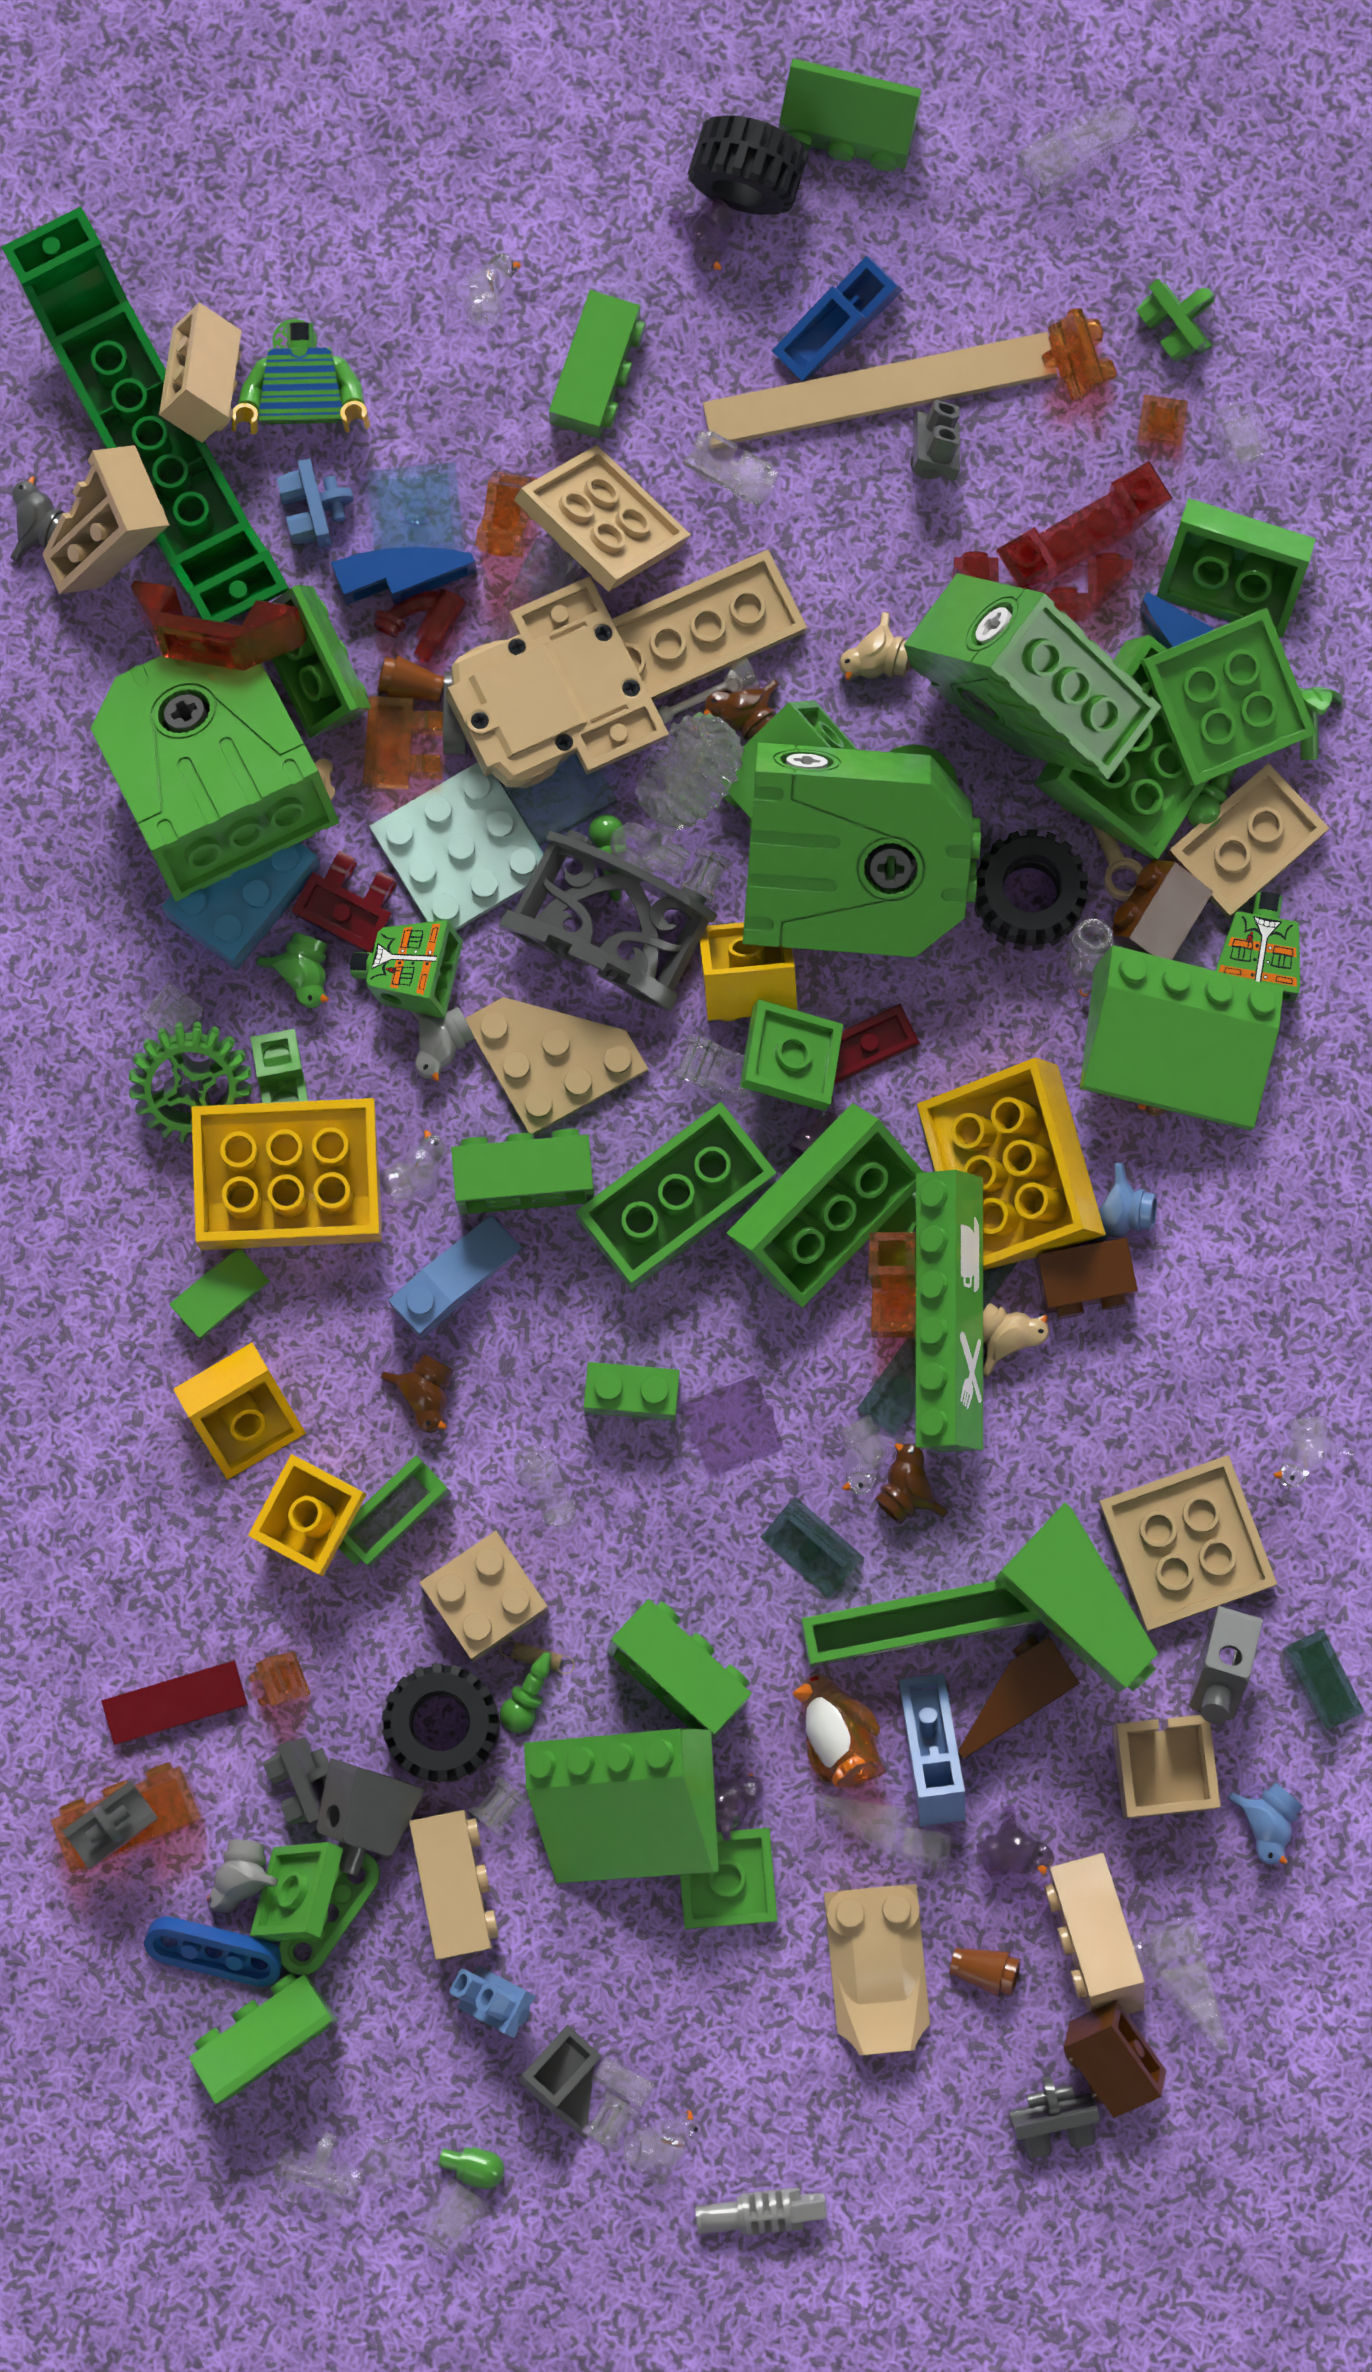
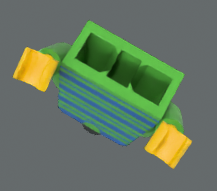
M309 322L287 323V348L268 349L267 358H262L256 362L242 386L238 405L233 408L231 429L233 432H236V426L240 422H249L251 424V434L253 435L258 431V413L259 421L262 425L343 423L344 430L348 433L350 432V422L355 419H361L364 422L365 429L370 427L367 409L364 405L361 382L347 361L339 356H334L331 348H314L313 323Z

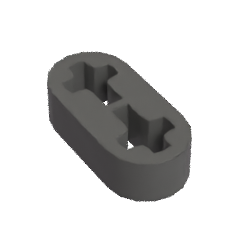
M445 671L443 755H466V737L446 698L447 689L452 686L451 671Z

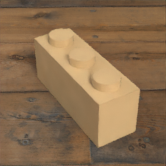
M199 302L172 328L159 415L203 443L215 430L217 432L222 431L232 418L233 409H231L232 394L237 386L235 373L236 366L241 357L239 345L242 330Z
M460 1810L409 1821L436 1960L491 1950V1939L499 1938L494 1910L485 1912L482 1893L490 1892L485 1864L476 1866L473 1847L481 1846L476 1818L467 1820L466 1811Z

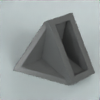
M566 2025L517 2081L586 2140L594 2065L602 2055L570 2026Z

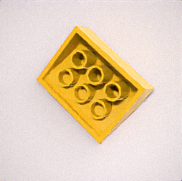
M1035 1057L917 1103L935 1172L959 1170L983 1177V1271L1035 1258L1038 1254L1069 1249L1106 1235L1057 1064Z
M374 1098L191 1106L195 1242L200 1250L382 1242L381 1192Z

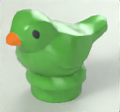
M294 932L291 941L286 943L285 953L272 958H257L256 965L274 969L294 990L296 998L302 1006L314 1009L322 1003L329 1001L323 989L326 982V972L321 965L326 960L327 956L324 953L328 944Z

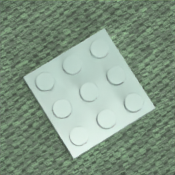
M478 762L369 826L427 922L448 920L455 931L525 891L544 854L499 780L493 774L484 776Z

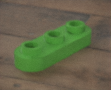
M365 1853L361 1866L365 1869L366 1877L361 1883H352L348 1878V1873L340 1871L338 1879L334 1883L329 1904H334L338 1908L339 1916L333 1922H326L320 1938L281 1941L279 1950L282 1965L289 1972L296 1975H309L316 1972L324 1964L378 1886L380 1868L371 1855ZM300 1943H307L312 1949V1955L306 1961H300L295 1957V1947Z

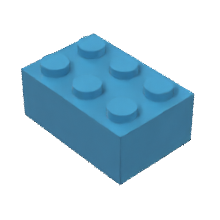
M299 842L287 849H281L273 853L272 856L245 869L242 868L232 873L231 876L204 889L200 888L175 902L171 894L162 905V909L168 919L237 971L302 891L312 872L316 873L321 866L317 855Z

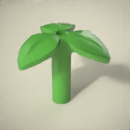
M1299 688L1317 733L1300 741V759L1317 760L1319 715H1324L1327 712L1331 702L1341 705L1343 696L1329 688Z

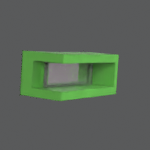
M415 1455L358 1510L339 1549L355 1566L363 1561L367 1566L372 1567L451 1491Z

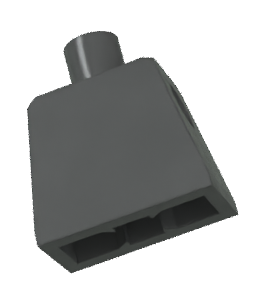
M1218 1606L1196 1664L1188 1705L1192 1710L1200 1712L1202 1718L1207 1722L1220 1724L1235 1718L1251 1675L1263 1619ZM1232 1648L1235 1650L1232 1665H1227L1221 1660L1219 1655L1222 1649Z
M331 1758L317 1822V1831L322 1835L340 1841L339 1846L343 1848L339 1864L340 1871L358 1876L366 1850L385 1856L392 1855L423 1795L424 1789L402 1780Z

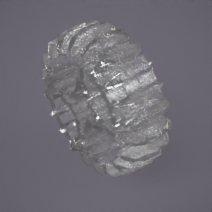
M698 712L693 717L686 715L680 724H671L668 738L657 743L655 747H650L651 753L649 757L641 763L644 767L643 771L636 777L639 783L635 789V794L639 797L637 804L643 808V811L659 825L663 824L668 829L673 827L679 831L685 826L692 828L696 825L699 818L707 819L709 811L713 808H719L720 800L725 795H729V787L738 780L736 771L743 765L740 757L744 752V748L740 745L741 738L729 724L720 717H715L710 713L705 715L702 712Z

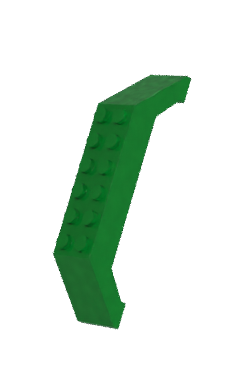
M80 206L1 246L59 366L104 449L136 446L169 523V526L154 541L177 584L207 630L211 632L289 590L269 550L266 549L251 527L206 442L201 443L159 415L166 369L130 305L102 244L82 207Z

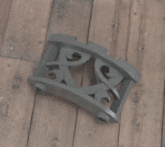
M569 830L566 836L549 831L546 837L549 844L514 911L507 909L500 926L529 946L556 955L573 964L577 958L583 961V964L597 968V976L619 987L634 998L646 1004L671 1011L679 996L674 990L708 923H714L717 917L715 912L704 905L707 900L706 897L687 887L679 890L655 875L592 846L593 842L589 838L576 831ZM567 857L580 862L583 870L577 875H571L565 869L564 879L571 889L564 892L553 885ZM595 867L612 873L594 878ZM625 890L637 913L642 933L634 931L617 933L609 937L600 948L591 944L593 934L592 920L586 908L579 902L603 892ZM644 890L660 899L651 906ZM549 893L555 899L550 904H548L537 916L547 894ZM568 908L576 913L582 922V927L576 932H568L563 927L567 920L573 919L572 915L564 912ZM667 910H677L688 918L675 944L658 939L657 931L669 933L675 930L677 926L676 924H669L665 920L664 913ZM627 942L643 945V951L637 947H631L634 957L630 960L622 959L617 949L620 944ZM658 950L669 953L670 955L657 980H655Z

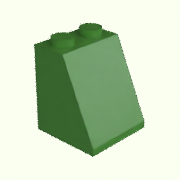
M815 700L789 702L713 776L721 784L719 787L721 795L732 806H740L751 818L748 821V825L751 828L758 742L795 745V748H797V745L858 749Z

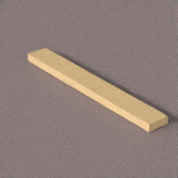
M1044 332L703 402V410L713 448L933 403L934 400L943 401L1057 377L1058 372L1049 334Z

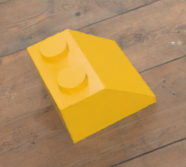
M744 922L709 925L706 927L699 944L708 1021H734L743 1017H751L752 1008L758 999L798 1011L792 948L782 947V944L779 947L743 944Z
M252 1342L173 1389L186 1414L227 1480L306 1434Z
M291 1454L248 1536L309 1570L324 1576L367 1494Z

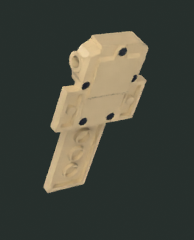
M768 549L613 619L591 576L510 611L508 617L517 636L508 640L480 645L460 656L452 665V686L448 687L446 698L484 776L493 774L506 787L527 788L549 778L562 762L575 753L586 775L666 740L669 733L653 703L654 700L806 632L807 626Z

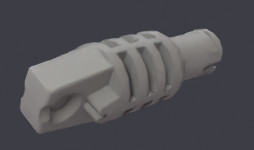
M799 2187L741 2193V2196H737V2201L695 2205L698 2235L740 2230L741 2234H746V2236L804 2229L803 2222L827 2218L825 2195L823 2193L800 2194Z

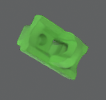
M1159 278L1148 286L1152 294L1138 306L1136 311L1152 330L1168 317L1172 318L1178 328L1160 343L1175 362L1190 356L1195 351L1203 354L1213 347L1194 321L1215 301V295L1209 288L1205 289L1203 287L1180 303L1166 283L1163 284Z

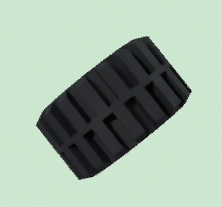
M744 116L710 117L709 120H705L702 125L687 175H689L690 183L698 191L723 206L750 214L778 215L790 211V208L793 207L808 159V153L805 151L806 148L803 144L797 141L796 138L767 122Z
M1028 829L1027 834L1020 836L1019 832L1015 831L1009 833L1008 839L1004 842L1001 839L997 840L992 844L991 851L989 853L985 852L976 873L977 887L974 911L977 918H982L983 929L988 934L993 931L997 935L996 941L1002 945L1009 941L1014 943L1013 949L1023 951L1024 946H1032V951L1042 950L1044 944L1050 943L1052 947L1061 941L1062 936L1065 934L1068 936L1081 917L1088 895L1087 871L1083 872L1082 870L1084 862L1080 855L1074 856L1071 853L1073 846L1066 840L1062 844L1056 842V834L1047 831L1046 837L1037 836L1038 829ZM1022 868H1034L1046 873L1052 879L1057 889L1055 902L1049 908L1038 912H1027L1018 909L1007 899L1004 892V882L1008 875Z
M440 1663L432 1664V1666L426 1668L421 1666L414 1669L412 1674L406 1678L403 1676L397 1682V1687L393 1692L390 1691L386 1699L387 1704L382 1712L381 1720L383 1721L382 1733L389 1748L388 1750L401 1767L419 1779L422 1778L435 1783L459 1781L462 1777L472 1775L478 1771L477 1769L483 1763L488 1761L499 1738L500 1718L493 1696L477 1676L463 1670L462 1667L455 1665L445 1666ZM436 1696H447L457 1700L465 1708L468 1715L469 1725L465 1738L459 1745L446 1751H435L425 1747L418 1740L414 1731L416 1711L422 1703Z

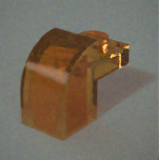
M493 471L488 481L484 515L477 529L475 546L479 547V551H484L494 556L523 558L531 518L514 501V498L522 487L536 480V477Z
M870 1232L868 1276L872 1286V1337L916 1338V1232Z

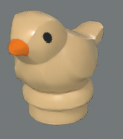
M882 612L877 628L870 632L855 648L849 649L841 655L839 669L845 675L847 681L858 676L875 679L883 673L892 678L895 675L903 678L906 677L910 668V662L904 647L906 641L904 637L898 636L894 638L892 635L888 612Z
M989 1303L983 1311V1344L986 1346L983 1376L988 1378L998 1361L1026 1347L1038 1346L1044 1343L1049 1336L1048 1316L1043 1315L1040 1318H1030L1020 1312L1007 1314L1003 1307L998 1309L992 1303Z

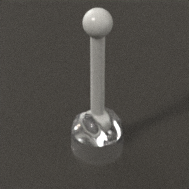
M744 657L727 667L724 682L674 706H661L657 711L663 723H669L675 714L705 701L713 692L729 690L734 693L741 690L761 689V686L747 657Z

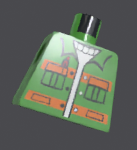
M1257 892L1253 914L1245 912L1235 913L1214 971L1282 987V1000L1294 1002L1300 991L1299 923L1280 919L1283 900L1281 895L1272 892Z
M448 920L383 927L377 934L373 953H353L350 961V972L354 979H367V988L385 1006L445 1018L463 940Z

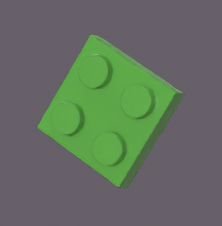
M758 999L752 1008L739 1087L825 1111L831 1105L843 1024Z
M770 1828L717 1832L719 1872L680 1875L684 1928L696 1929L777 1922Z
M331 1842L273 1847L266 1874L279 1879L277 1886L266 1885L262 1889L250 1936L269 1942L320 1938L322 1929L328 1919V1906L334 1883L337 1881L340 1873L339 1864L343 1848Z

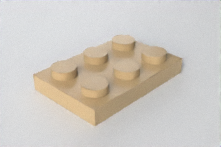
M1268 763L1220 805V814L1216 820L1220 817L1221 819L1214 827L1209 828L1214 822L1209 824L1199 823L1169 850L1168 855L1213 891L1209 899L1227 919H1230L1255 897L1257 892L1264 889L1328 832L1329 827Z

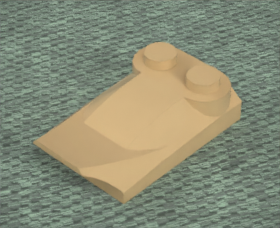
M917 1884L824 1893L837 2034L845 2038L856 2049L859 2056L915 2050L922 2033L930 2026Z

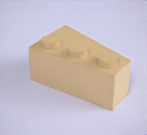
M135 445L92 450L88 459V463L91 465L85 481L77 482L72 492L76 497L75 502L69 513H62L42 554L59 594L91 590L104 586L169 526L164 509L159 502Z
M1104 1852L1050 1867L1051 1884L1044 1885V1891L1051 1913L1056 1911L1060 1913L1063 1927L1057 1928L1064 1955H1072L1075 1970L1071 1971V1978L1078 1999L1084 1998L1087 2012L1115 2000H1118L1127 2015L1145 2010V1981Z

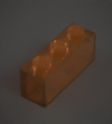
M167 1762L144 1772L147 1780L137 1783L135 1786L159 1819L102 1862L204 1820L183 1767L172 1768L171 1763ZM127 1780L101 1790L104 1798L90 1804H86L85 1799L81 1798L58 1808L61 1816L50 1820L71 1873L76 1874L88 1869V1867L65 1837L62 1830L128 1782Z

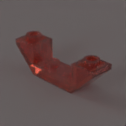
M1150 461L1113 481L1107 495L1041 533H1038L1035 527L997 548L996 552L1019 588L1050 581L1135 532L1171 502L1172 496Z
M981 551L965 552L962 554V557H954L952 578L959 573L999 583V557H988L987 553ZM1118 553L1097 554L1095 558H1088L1086 564L1085 593H1078V590L1073 587H1056L1051 589V593H1041H1045L1055 603L1054 606L1059 611L1065 612L1073 621H1086L1130 579L1133 559H1122V555ZM1015 586V587L1024 588V589H1028V590H1032V591H1033V589L1030 588V587H1026V586Z
M136 580L131 585L140 617L163 657L247 670L301 647L306 641L298 608L295 606L256 600L241 626L228 622H217L183 615L176 589L173 586Z

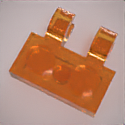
M369 696V703L372 709L368 711L363 772L364 787L409 789L410 776L442 780L443 761H441V755H412L413 733L443 736V712L415 711L414 698Z

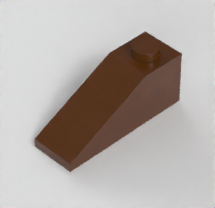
M1034 1635L1012 1650L1016 1658L1010 1661L958 1749L961 1761L1080 1684L1050 1637L1039 1642Z

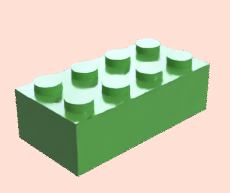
M719 1102L576 1210V1220L630 1290L633 1291L776 1182L777 1172L723 1103Z
M852 1103L726 1234L780 1293L803 1308L916 1191V1173L924 1172L878 1118Z

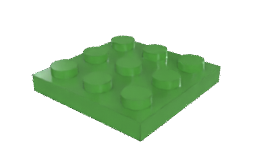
M1267 608L1141 660L1155 699L1162 706L1160 709L1190 786H1196L1317 734Z

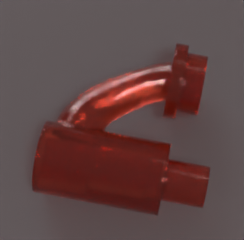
M439 589L438 592H421L405 599L387 612L377 610L374 615L376 620L373 626L378 631L397 638L399 632H404L406 624L402 621L403 619L417 612L427 610L428 612L415 635L419 643L413 656L425 663H429L435 649L439 651L444 649L467 602L457 594L446 589Z

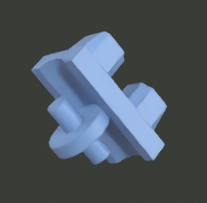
M311 459L297 461L299 470L276 478L283 505L306 499L308 502L309 512L286 517L293 544L317 541L319 548L332 545L324 510L331 511L333 522L345 520L346 516L343 506L353 502V492L347 487L338 488L336 477L328 476L323 479L325 491L319 494Z
M478 1966L474 1974L462 1968L450 1988V1994L461 1999L457 2008L512 2038H515L518 2027L529 2019L530 2004H532L536 1997L481 1966Z

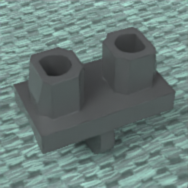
M934 400L928 414L917 411L913 420V451L910 457L911 469L917 476L931 480L944 474L947 479L956 480L960 471L959 423L957 422L960 412L957 405Z
M307 1737L286 1741L277 1746L279 1752L263 1763L269 1780L274 1785L291 1779L297 1795L281 1802V1810L286 1822L289 1825L304 1821L309 1823L317 1822L329 1761L323 1748L312 1752Z
M130 1780L62 1830V1832L80 1855L88 1869L91 1870L159 1818L135 1784Z
M1051 2075L1041 2077L1043 2091L1026 2095L1027 2107L1009 2110L1016 2137L1022 2141L1029 2158L1041 2157L1053 2152L1049 2133L1057 2131H1067L1071 2147L1081 2148L1095 2144V2123L1100 2122V2117L1091 2092L1075 2096L1072 2084L1055 2088Z

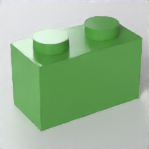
M588 1362L584 1413L676 1421L680 1370Z

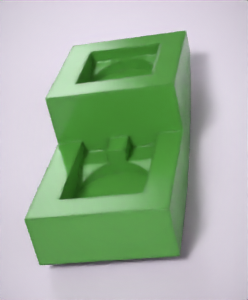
M295 1029L250 1037L262 1103L309 1101Z
M238 1249L204 1274L169 1305L196 1336L202 1340L231 1313L237 1312L270 1280L242 1249Z

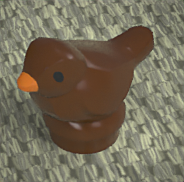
M773 679L762 689L741 690L731 694L713 692L705 701L703 717L705 719L719 720L721 725L727 730L740 731L741 736L745 740H750L777 714L774 709L769 707V701L777 690L779 682Z
M422 1353L418 1362H413L412 1371L409 1373L394 1374L382 1372L380 1379L396 1385L414 1413V1419L419 1429L426 1433H434L439 1429L447 1428L443 1417L448 1404L445 1389L451 1384L449 1379L454 1372L453 1369Z
M896 1443L894 1445L896 1459L890 1465L887 1472L888 1483L880 1488L881 1492L874 1499L875 1502L898 1524H902L907 1517L912 1518L916 1509L930 1510L941 1517H945L949 1511L933 1497L924 1469L925 1458L923 1451L912 1443Z

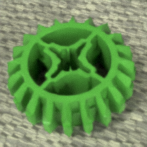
M178 1022L175 1024L174 1036H170L165 1028H161L158 1030L160 1044L149 1038L143 1042V1048L146 1053H135L133 1063L138 1068L129 1071V1080L136 1084L129 1089V1095L131 1099L140 1100L135 1105L137 1115L150 1113L146 1120V1126L149 1129L162 1123V1137L166 1139L171 1136L173 1130L179 1131V1141L182 1144L187 1142L188 1133L192 1132V1112L179 1111L171 1108V1106L179 1103L189 1106H212L207 1090L216 1084L217 1077L223 1074L227 1076L228 1086L224 1095L214 1105L247 1104L242 1097L251 1095L252 1085L245 1081L251 1077V1068L241 1065L245 1060L243 1050L230 1052L234 1046V1039L231 1036L218 1042L219 1028L213 1026L208 1034L204 1035L202 1034L200 1022H194L193 1032L185 1033L183 1023ZM185 1052H196L210 1058L201 1062L193 1061ZM169 1059L171 1071L174 1075L164 1082L163 1088L155 1091L152 1083L153 1076L158 1067L165 1060ZM183 1073L192 1082L198 1080V1092L189 1083L182 1085Z

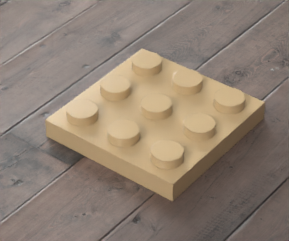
M598 445L525 485L514 498V501L528 516L537 522L559 543L564 551L569 553L583 566L592 578L607 591L613 590L677 551L691 536L683 526Z
M1229 1455L1098 1502L1146 1632L1277 1585Z

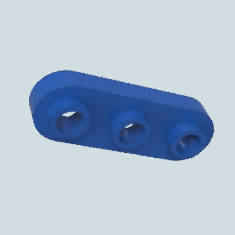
M159 1917L152 1921L144 1939L146 1952L158 1962L252 1986L265 1987L272 1985L278 1980L283 1967L279 1948L267 1940L174 1917Z

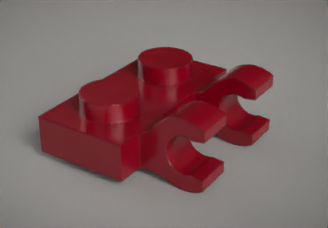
M339 850L325 878L312 872L291 912L293 915L364 952L373 953L378 932L383 927H388L393 917L391 912L383 909V906L387 903L397 883L394 882V878L378 871L365 898L346 890L343 887L349 880L357 862H355V858Z

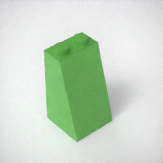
M1064 1503L996 1575L995 1579L1117 1693L1127 1687L1134 1691L1157 1669L1150 1662L1157 1656L1158 1652L1073 1509L1067 1503Z

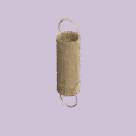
M514 1642L515 1645L511 1654L512 1659L533 1665L543 1653L548 1652L551 1654L550 1670L568 1674L558 1669L562 1657L565 1655Z

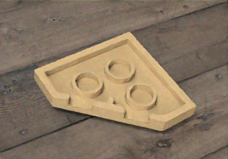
M505 997L465 1018L477 1045L528 1133L533 1135L649 1071L628 1032L624 1029Z

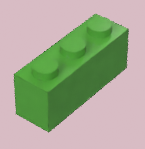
M589 290L549 408L550 424L598 439L601 438L604 427L612 429L619 408V403L613 402L617 387L626 388L633 366V363L628 362L627 358L631 346L640 347L646 328V322L640 321L641 311L639 304Z

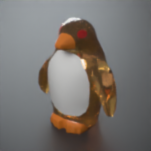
M813 1674L805 1679L800 1687L793 1692V1696L805 1707L807 1755L817 1775L828 1784L833 1782L836 1787L849 1788L858 1786L886 1773L887 1770L880 1759L875 1742V1737L880 1733V1727L872 1711L863 1703L854 1700L825 1675Z

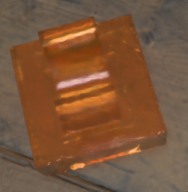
M1144 394L1137 440L1181 447L1188 401Z
M295 1651L271 1656L255 1663L257 1671H254L248 1677L250 1683L262 1680L267 1693L264 1697L257 1699L258 1705L271 1704V1706L296 1701L311 1694Z

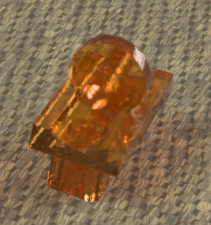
M1082 308L1069 310L1065 318L1048 327L1050 334L1048 340L1051 350L1045 352L1041 356V360L1045 368H1058L1061 379L1065 380L1071 401L1082 400L1095 389L1107 385L1116 378L1117 372L1113 360L1108 357L1098 358L1095 346L1102 342L1104 334L1099 319L1085 318Z

